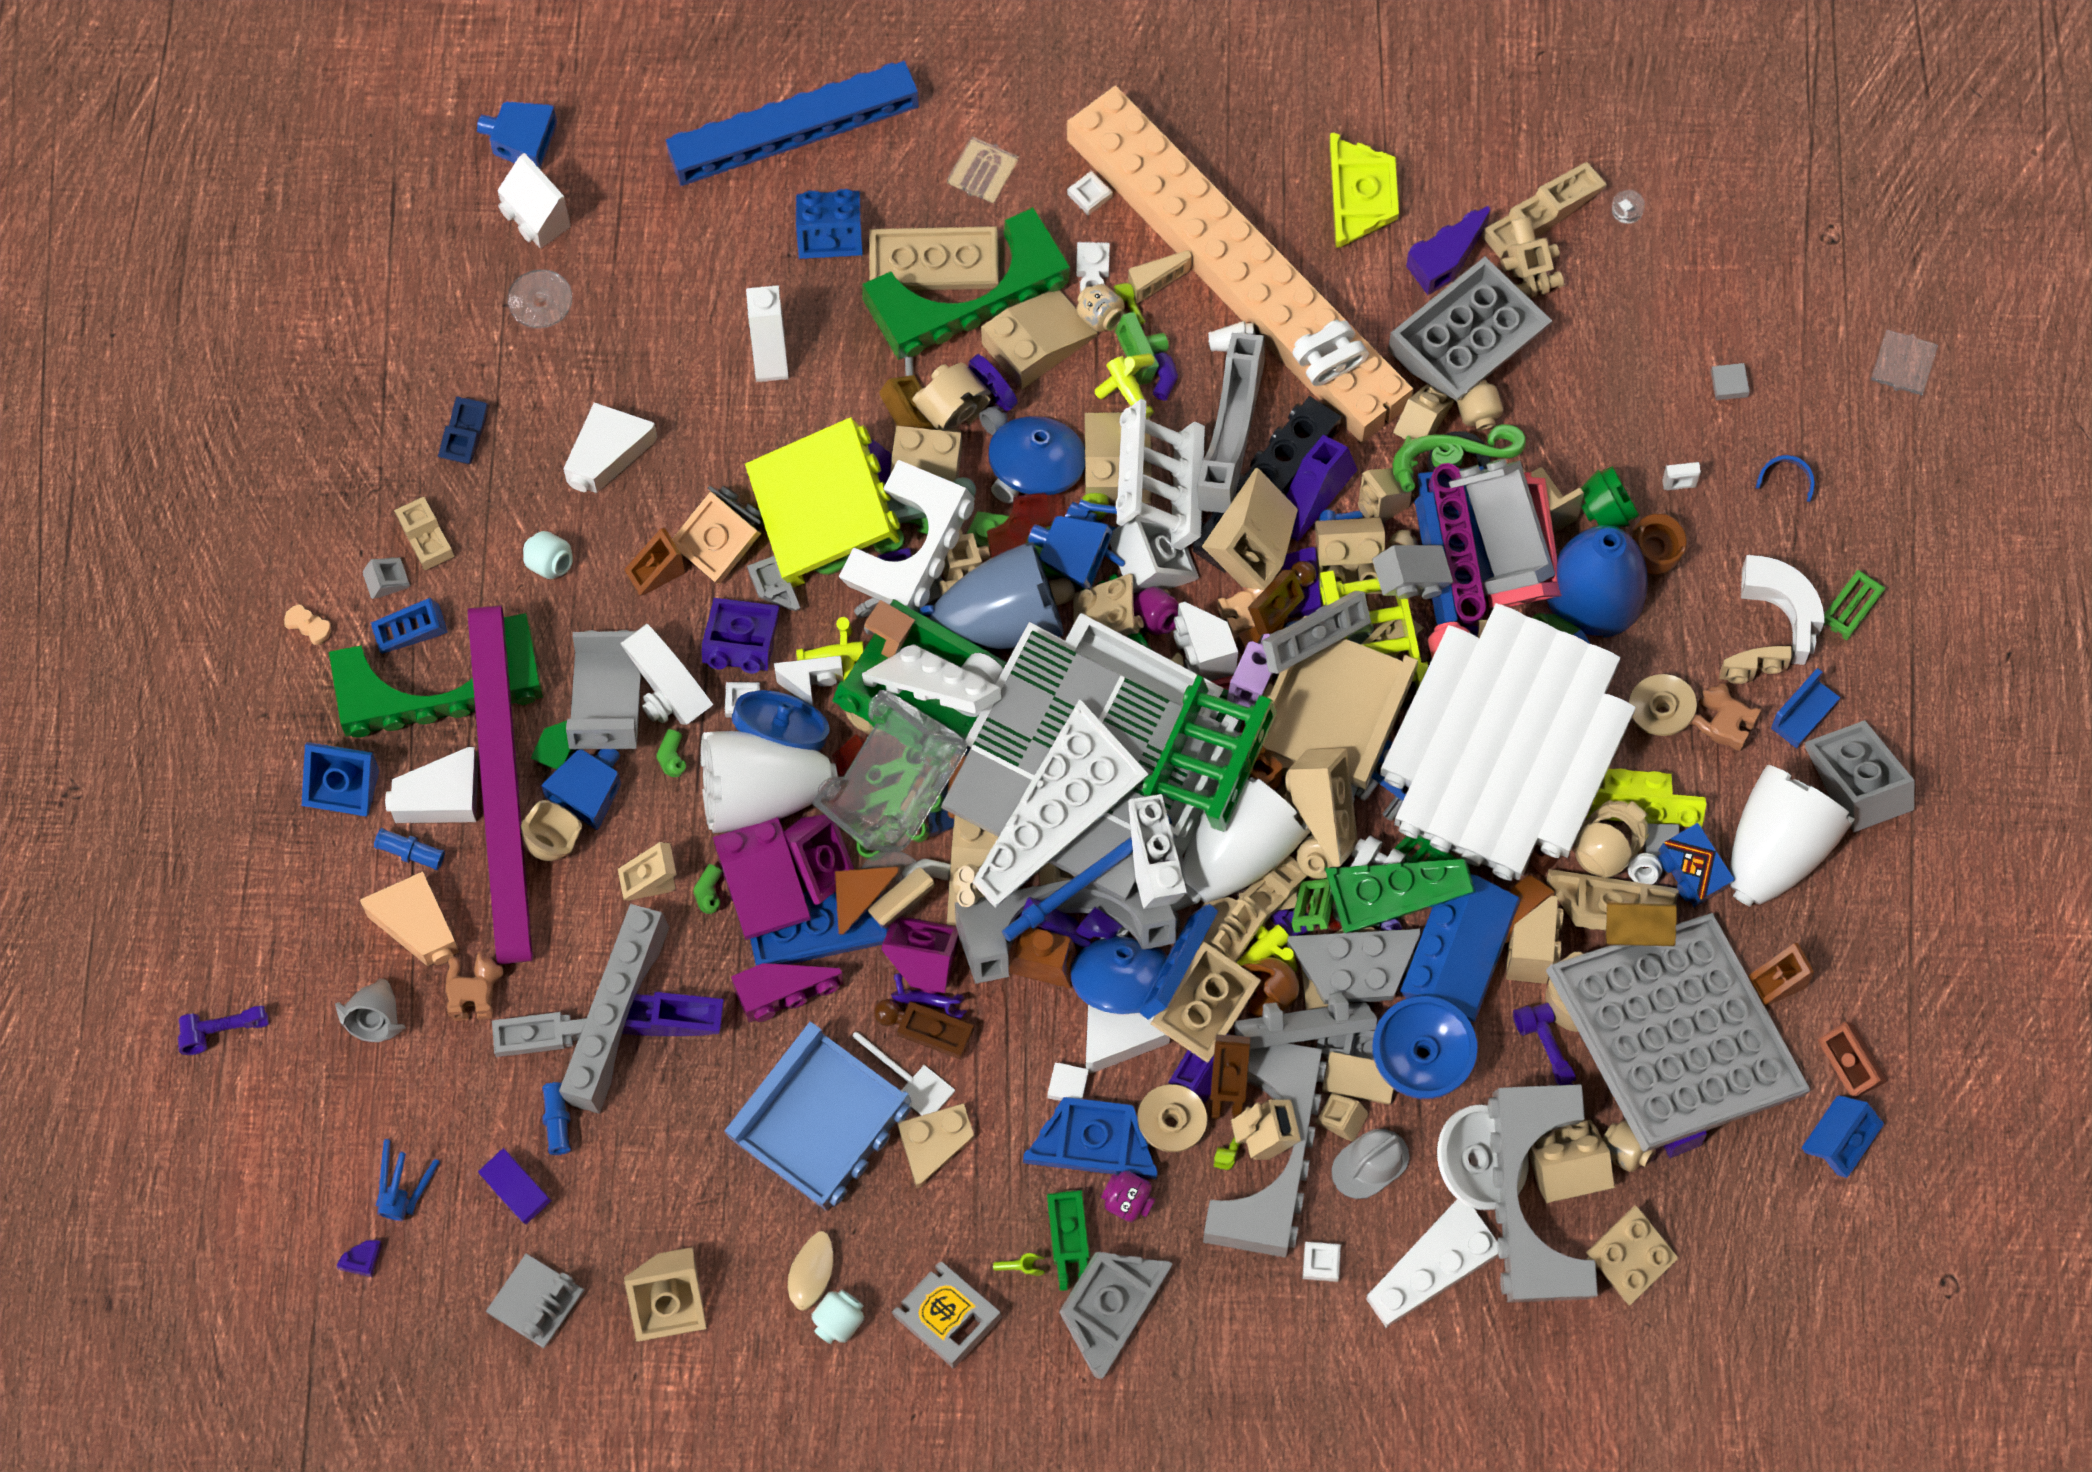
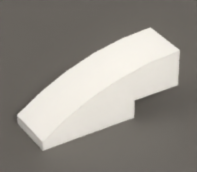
M648 624L642 626L620 643L654 692L658 691L666 698L672 708V713L680 724H689L713 705L680 660Z

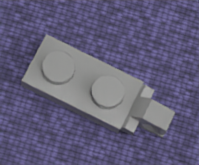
M560 1012L493 1020L494 1054L496 1057L571 1047L573 1046L572 1040H579L586 1019L571 1020L570 1015H561Z

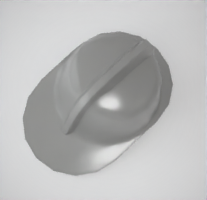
M1373 1129L1366 1132L1337 1155L1332 1166V1180L1336 1188L1345 1196L1354 1199L1368 1198L1378 1193L1405 1171L1409 1161L1408 1147L1404 1140L1395 1132L1386 1129Z

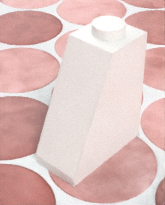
M779 285L746 288L756 382L789 379Z
M594 403L564 466L567 483L572 488L581 492L589 490L598 493L655 443L657 439L655 424Z
M467 747L392 779V790L386 792L385 804L386 811H391L395 823L476 822L479 759L475 747Z
M1088 1005L1086 1069H1089V1073L1105 1069L1170 1043V1037L1150 1024L1154 1017L1147 1020L1140 1013H1108Z

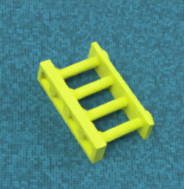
M1334 571L1320 573L1319 587L1323 606L1329 605L1353 591H1363L1365 594L1381 591L1378 578L1342 584L1341 581L1336 582ZM1396 596L1398 606L1369 611L1370 624L1401 619L1405 637L1361 645L1383 654L1408 650L1409 657L1418 660L1417 671L1412 680L1415 682L1416 691H1418L1428 669L1427 662H1421L1408 598L1398 599Z

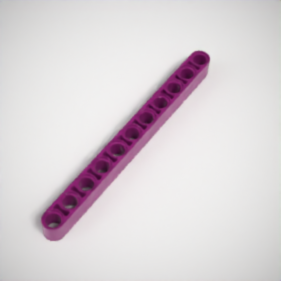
M502 605L468 608V627L496 958L499 965L533 961L503 608Z

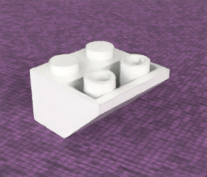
M1179 603L1178 616L1174 617L1176 630L1173 631L1178 649H1184L1187 659L1184 660V667L1209 681L1234 675L1237 668L1238 650L1228 622L1189 603Z

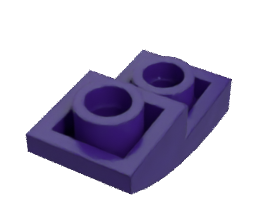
M504 1148L478 1171L482 1178L525 1225L551 1202L537 1183Z

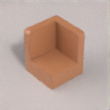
M880 600L867 618L864 626L886 639L881 654L890 658L898 653L908 638L915 619Z

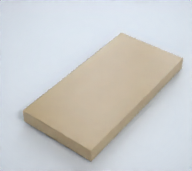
M997 227L869 229L870 280L892 271L898 281L908 290L994 289L998 285Z

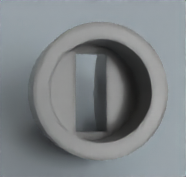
M988 407L979 414L982 426L991 435H994L1001 426L1008 422L1007 413H1002L1003 409L1001 407Z

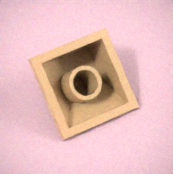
M693 1247L659 1253L624 1277L637 1342L706 1329Z

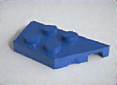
M1063 1097L1051 1119L1045 1123L1039 1132V1136L1023 1156V1163L1106 1174L1114 1173L1116 1175L1126 1170L1141 1178L1155 1180L1157 1178V1169L1151 1159L1146 1139L1139 1129L1138 1118L1133 1105Z

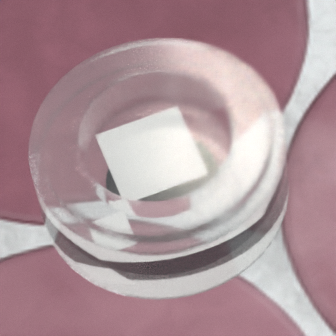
M1632 190L1619 192L1613 200V216L1622 223L1638 221L1643 215L1644 199L1639 193Z

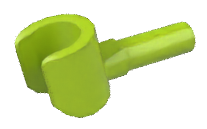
M1129 283L1115 285L1114 292L1123 299V302H1127L1131 312H1135L1140 325L1144 324L1145 320L1136 305L1132 285Z
M1235 1137L1230 1143L1229 1149L1217 1147L1214 1167L1224 1170L1232 1169L1236 1152L1241 1144L1236 1143Z
M1026 1253L1020 1260L994 1262L993 1269L994 1271L1021 1270L1025 1274L1041 1276L1044 1274V1271L1033 1269L1032 1265L1035 1260H1043L1044 1257L1033 1253Z

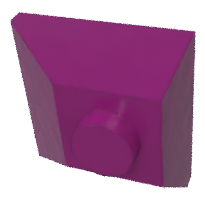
M833 813L801 818L783 832L788 848L814 905L820 904L836 891L835 871L854 870Z
M900 916L891 923L882 944V951L911 987L920 988L923 992L931 994L945 993L951 978L959 934L955 926Z

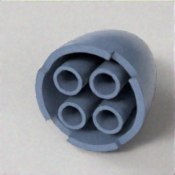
M1033 542L1007 550L971 570L940 597L933 606L935 612L928 618L982 649L1015 648L1029 622L1055 636L1059 634L1060 637L1064 636L1060 614L1045 575L1044 566L1039 559L1040 556Z

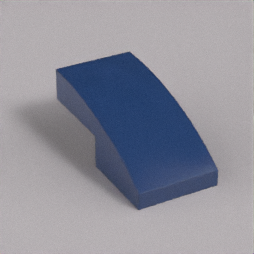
M456 396L449 426L445 425L438 454L439 458L471 464L490 406L488 403Z

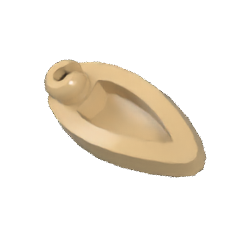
M824 1231L817 1232L808 1240L791 1265L788 1276L789 1297L799 1310H808L820 1299L831 1277L833 1249L831 1240Z

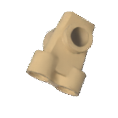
M972 864L957 868L954 873V892L957 895L958 903L963 907L976 904L979 897L983 895L972 883L980 868Z

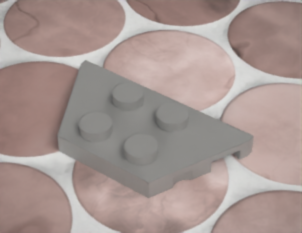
M1420 929L1288 936L1287 944L1302 964V969L1308 979L1315 985L1316 992L1324 1004H1328L1329 994L1340 992L1343 993L1344 998L1349 1003L1393 1000L1402 976L1419 940Z
M1095 1252L1059 1313L1096 1378H1104L1171 1268L1172 1264L1169 1261L1142 1259L1141 1257L1121 1256L1104 1252Z

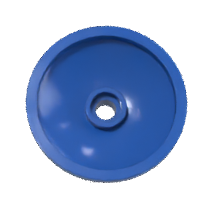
M1026 416L1011 420L994 433L989 444L988 458L995 475L1010 488L1025 494L1045 496L1061 493L1075 485L1085 469V447L1079 436L1065 424L1050 418Z
M1120 935L1107 940L1102 938L1090 943L1089 947L1083 948L1074 958L1071 967L1072 986L1084 1002L1098 1010L1114 1014L1139 1013L1142 1003L1168 956L1159 947L1142 949L1137 939L1133 936Z
M1415 996L1396 1003L1381 1017L1374 1032L1372 1052L1377 1070L1393 1089L1412 1098L1434 1099L1455 1091L1467 1080L1476 1061L1477 1039L1469 1019L1455 1005L1437 997ZM1425 1048L1429 1051L1430 1055L1427 1058H1421L1417 1055V1050Z

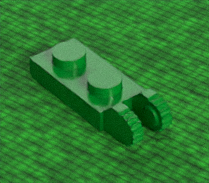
M1082 1190L1047 1194L1054 1265H1057L1060 1291L1068 1290L1067 1286L1069 1285L1065 1264L1079 1262L1078 1278H1080L1087 1267V1261H1089Z

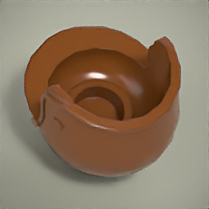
M1647 515L1639 521L1632 531L1634 533L1631 537L1643 554L1647 574L1659 575L1667 573L1678 564L1686 551L1687 541L1684 529L1676 519L1669 515Z
M1262 958L1254 963L1241 966L1261 980L1253 992L1255 998L1249 1003L1248 1012L1252 1016L1262 1017L1264 1004L1276 1002L1279 1009L1284 1013L1296 1001L1299 993L1298 978L1294 970L1284 961L1276 958Z

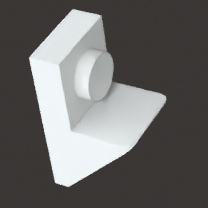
M841 656L774 663L777 683L797 698L812 706L811 685L817 684L826 687L832 686L841 680L844 681Z

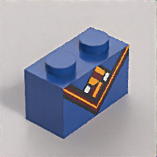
M1698 823L1665 841L1658 849L1661 853L1658 859L1661 861L1663 869L1667 873L1671 872L1678 882L1677 889L1679 894L1686 902L1690 901L1694 908L1726 890L1735 880Z

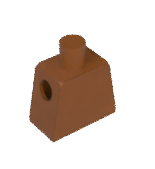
M1030 927L1021 933L1016 940L1009 964V973L1071 988V967L1078 952L1070 937Z

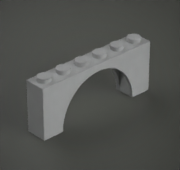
M1072 879L1016 890L996 908L986 897H980L976 904L969 907H963L958 902H955L956 928L975 984L1009 977L1008 953L1016 938L1009 942L1004 937L1002 930L1021 917V912L1028 897L1042 902ZM1136 879L1125 901L1089 884L1056 908L1063 913L1089 914L1096 907L1131 932L1142 949L1176 943L1175 917L1170 905L1143 909Z
M1288 1043L1250 1049L1247 1082L1260 1088L1274 1100H1291L1301 1141L1293 1145L1291 1157L1284 1171L1264 1190L1238 1200H1210L1203 1243L1286 1257L1288 1247L1295 1248L1298 1227L1291 1225L1293 1214H1301L1304 1193H1298L1297 1190L1299 1180L1306 1181L1310 1160L1303 1159L1305 1147L1312 1148L1315 1127L1309 1126L1310 1115H1318L1321 1095L1314 1093L1316 1081L1323 1082L1327 1063L1320 1061L1322 1049Z
M1582 1085L1498 1088L1493 1092V1097L1488 1098L1489 1118H1494L1495 1132H1491L1490 1145L1491 1152L1497 1153L1498 1167L1493 1168L1494 1188H1499L1500 1202H1496L1495 1216L1497 1224L1502 1223L1503 1237L1498 1238V1255L1500 1259H1504L1505 1273L1500 1275L1502 1294H1507V1303L1592 1299L1597 1296L1595 1260L1568 1257L1544 1244L1526 1223L1517 1195V1180L1520 1166L1534 1142L1551 1130L1568 1125H1577L1584 1120Z

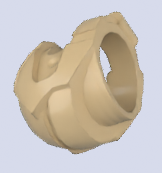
M1609 800L1596 809L1582 825L1572 847V851L1575 853L1577 861L1582 868L1604 879L1622 872L1648 839V824L1645 820L1647 813L1633 801L1628 804L1623 801L1612 802ZM1612 817L1623 820L1629 825L1633 833L1631 846H1629L1628 840L1621 831L1611 825L1598 822Z

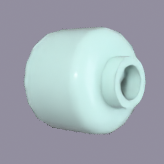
M541 531L530 537L524 544L523 560L525 566L546 579H555L564 575L572 565L573 556L570 544L551 532Z
M842 1289L839 1293L829 1292L812 1313V1320L817 1325L814 1332L829 1344L834 1339L842 1343L847 1342L864 1320V1314L861 1311L863 1305Z

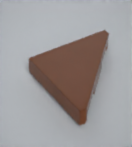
M899 867L835 871L839 935H846L852 925L881 895V892L893 878L899 874Z

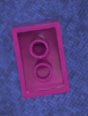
M778 817L713 837L718 860L745 940L811 920Z

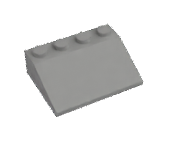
M1483 257L1390 333L1388 351L1410 373L1458 401L1552 324V320L1490 260Z

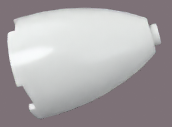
M739 731L705 732L702 735L701 766H704V789H702L708 828L709 830L712 829L713 833L731 832L763 823L776 817L779 820L816 802L831 790V784L837 783L835 763H830L827 756L815 750L789 747Z
M1771 765L1765 767L1749 796L1737 828L1732 850L1730 873L1735 880L1731 884V888L1736 891L1733 897L1751 907L1753 902L1761 905L1781 895L1809 875L1830 854L1855 820L1847 816L1849 812L1819 790L1812 786L1809 787L1799 780H1791L1789 773Z
M1252 777L1249 780L1247 779L1225 832L1211 828L1205 810H1202L1183 860L1182 875L1187 891L1185 895L1197 904L1200 900L1208 903L1242 890L1262 878L1289 856L1311 832L1305 822L1300 825L1296 821L1298 817L1296 815L1297 811L1260 779L1255 780ZM1220 784L1217 785V787L1214 789L1211 795L1216 794V791Z

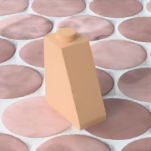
M423 872L360 899L367 917L425 965L444 964L454 954L459 953L455 940Z

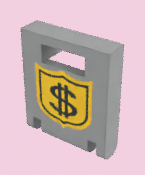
M940 1261L935 1268L942 1276L939 1278L930 1271L903 1299L902 1305L909 1311L904 1313L903 1310L896 1307L892 1314L954 1369L1002 1319L1000 1311ZM974 1314L976 1321L980 1324L958 1346L950 1338Z

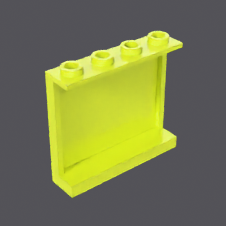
M851 417L745 463L781 577L787 583L790 582L793 588L805 583L803 574L851 554L853 548L860 550L888 537L895 543L900 542L896 531L900 529L898 518L893 510H889L887 501L891 500V498L883 489L885 486L884 482L880 483L877 475L878 472H881L879 462L873 453L870 454L868 444L871 443L870 435L864 425L859 426Z

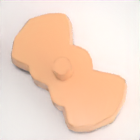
M302 605L293 606L286 612L284 625L287 629H299L302 635L309 636L313 645L321 644L329 639L331 633L329 621L321 620V617L313 615L311 611L306 610Z

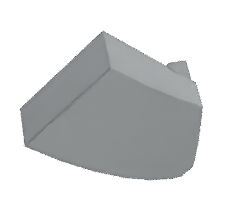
M775 556L747 566L759 598L795 612L800 610L791 583H787L781 577Z

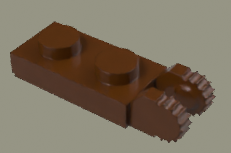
M1215 1034L1210 1100H1213L1211 1119H1219L1222 1112L1221 1101L1234 1102L1232 1105L1233 1119L1242 1113V1102H1245L1250 1037Z

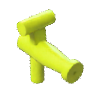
M1147 353L1130 356L1126 359L1120 356L1111 360L1106 366L1112 376L1095 389L1096 396L1104 399L1116 388H1119L1130 406L1140 399L1145 400L1134 375L1140 368L1154 364L1153 355ZM1147 404L1145 419L1154 414L1151 406H1147Z
M841 617L836 623L840 632V644L828 645L804 651L803 648L796 649L797 661L841 656L843 680L845 681L855 662L863 653L864 645L863 641L848 643V637L851 636L853 630L849 620L846 617Z
M1278 924L1270 931L1261 925L1254 935L1258 941L1236 962L1239 966L1254 963L1262 958H1270L1273 955L1287 963L1294 972L1297 971V963L1292 949H1281L1287 943L1288 934Z

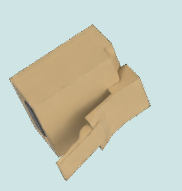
M1268 1100L1261 1105L1256 1103L1252 1108L1247 1107L1242 1114L1231 1120L1236 1143H1247L1250 1158H1253V1160H1270L1301 1141L1291 1100Z

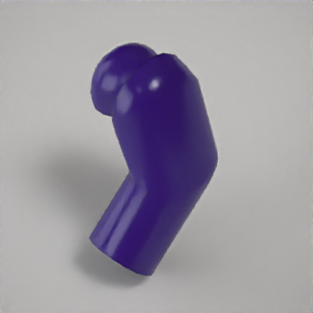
M1162 352L1154 354L1159 365L1157 372L1160 379L1152 394L1157 399L1166 401L1178 379V373L1172 357Z

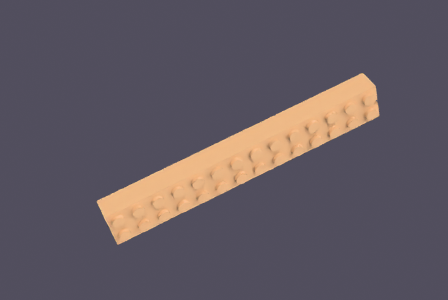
M1116 85L1067 121V141L1176 253L1190 251L1191 268L1242 321H1245L1246 324L1254 323L1256 335L1264 336V344L1326 407L1341 416V423L1362 444L1384 427L1385 420L1389 423L1403 412L1408 399L1412 396L1413 388L1353 327L1355 336L1350 343L1361 341L1369 352L1367 359L1355 369L1323 385L1314 386L1306 375V371L1311 364L1300 366L1292 354L1295 342L1306 334L1313 335L1323 330L1331 321H1344L1345 319Z

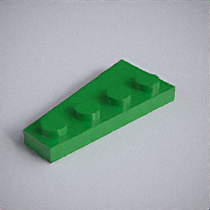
M1465 859L1325 868L1344 933L1356 932L1476 893Z

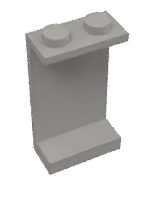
M1506 458L1486 464L1488 469L1480 470L1479 465L1460 470L1461 476L1449 482L1450 488L1466 485L1494 577L1482 582L1484 596L1539 584L1555 576L1521 462L1516 461L1507 464Z
M589 630L573 632L575 663L571 719H567L566 724L569 749H637L641 672L620 644L636 631L597 632Z

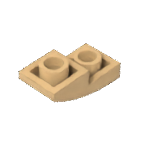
M1791 646L1762 647L1733 655L1723 661L1719 679L1728 680L1734 684H1743L1748 681L1753 682L1757 670H1762V672L1767 674H1777L1781 671L1786 672L1791 660Z

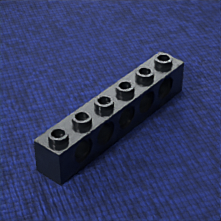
M1310 395L1303 404L1297 403L1288 416L1289 421L1283 428L1279 426L1273 432L1269 440L1270 445L1265 451L1259 450L1250 463L1251 468L1245 475L1240 474L1235 497L1255 468H1259L1286 496L1307 453L1322 435L1333 439L1340 431L1341 416ZM1306 432L1310 436L1307 438H1300L1296 435V433ZM1284 455L1288 456L1291 460L1282 462L1277 457ZM1211 512L1213 515L1207 523L1201 522V537L1194 541L1193 552L1223 573H1226V570L1202 547L1224 515V513Z

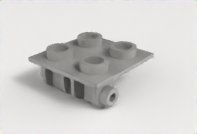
M525 1254L486 1312L545 1349L584 1289L574 1284V1280L567 1274L561 1273L560 1275L530 1255Z

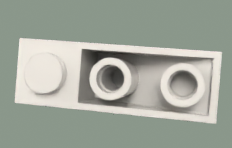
M1160 794L1130 799L1128 804L1135 878L1143 909L1176 904L1187 891L1163 796Z

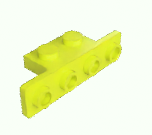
M1622 768L1608 769L1603 780V789L1599 788L1586 817L1589 818L1596 809L1609 800L1612 802L1623 801L1628 804L1633 801L1647 813L1645 820L1649 824H1679V826L1691 827L1698 823L1702 827L1706 809V798L1673 795L1672 774L1657 771H1630ZM1612 817V818H1610V819H1604V820H1613V821H1623V820H1621V819H1619V818H1616V817Z

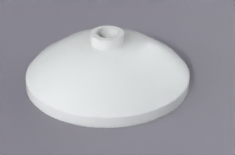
M1473 1105L1454 1113L1447 1120L1440 1133L1437 1148L1438 1165L1446 1186L1459 1201L1478 1210L1495 1209L1496 1202H1500L1499 1188H1494L1493 1168L1498 1167L1497 1153L1491 1152L1490 1145L1491 1132H1495L1494 1118H1489L1488 1105ZM1528 1152L1522 1161L1518 1173L1517 1195L1522 1190L1527 1178Z

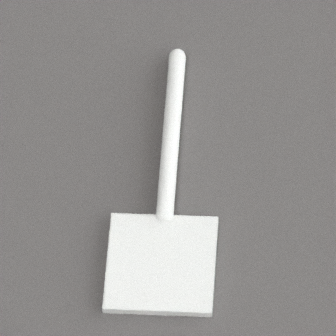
M858 1032L853 1033V1037L908 1082L901 1092L905 1091L909 1094L912 1100L909 1106L921 1116L938 1111L955 1092V1089L925 1065L912 1077Z

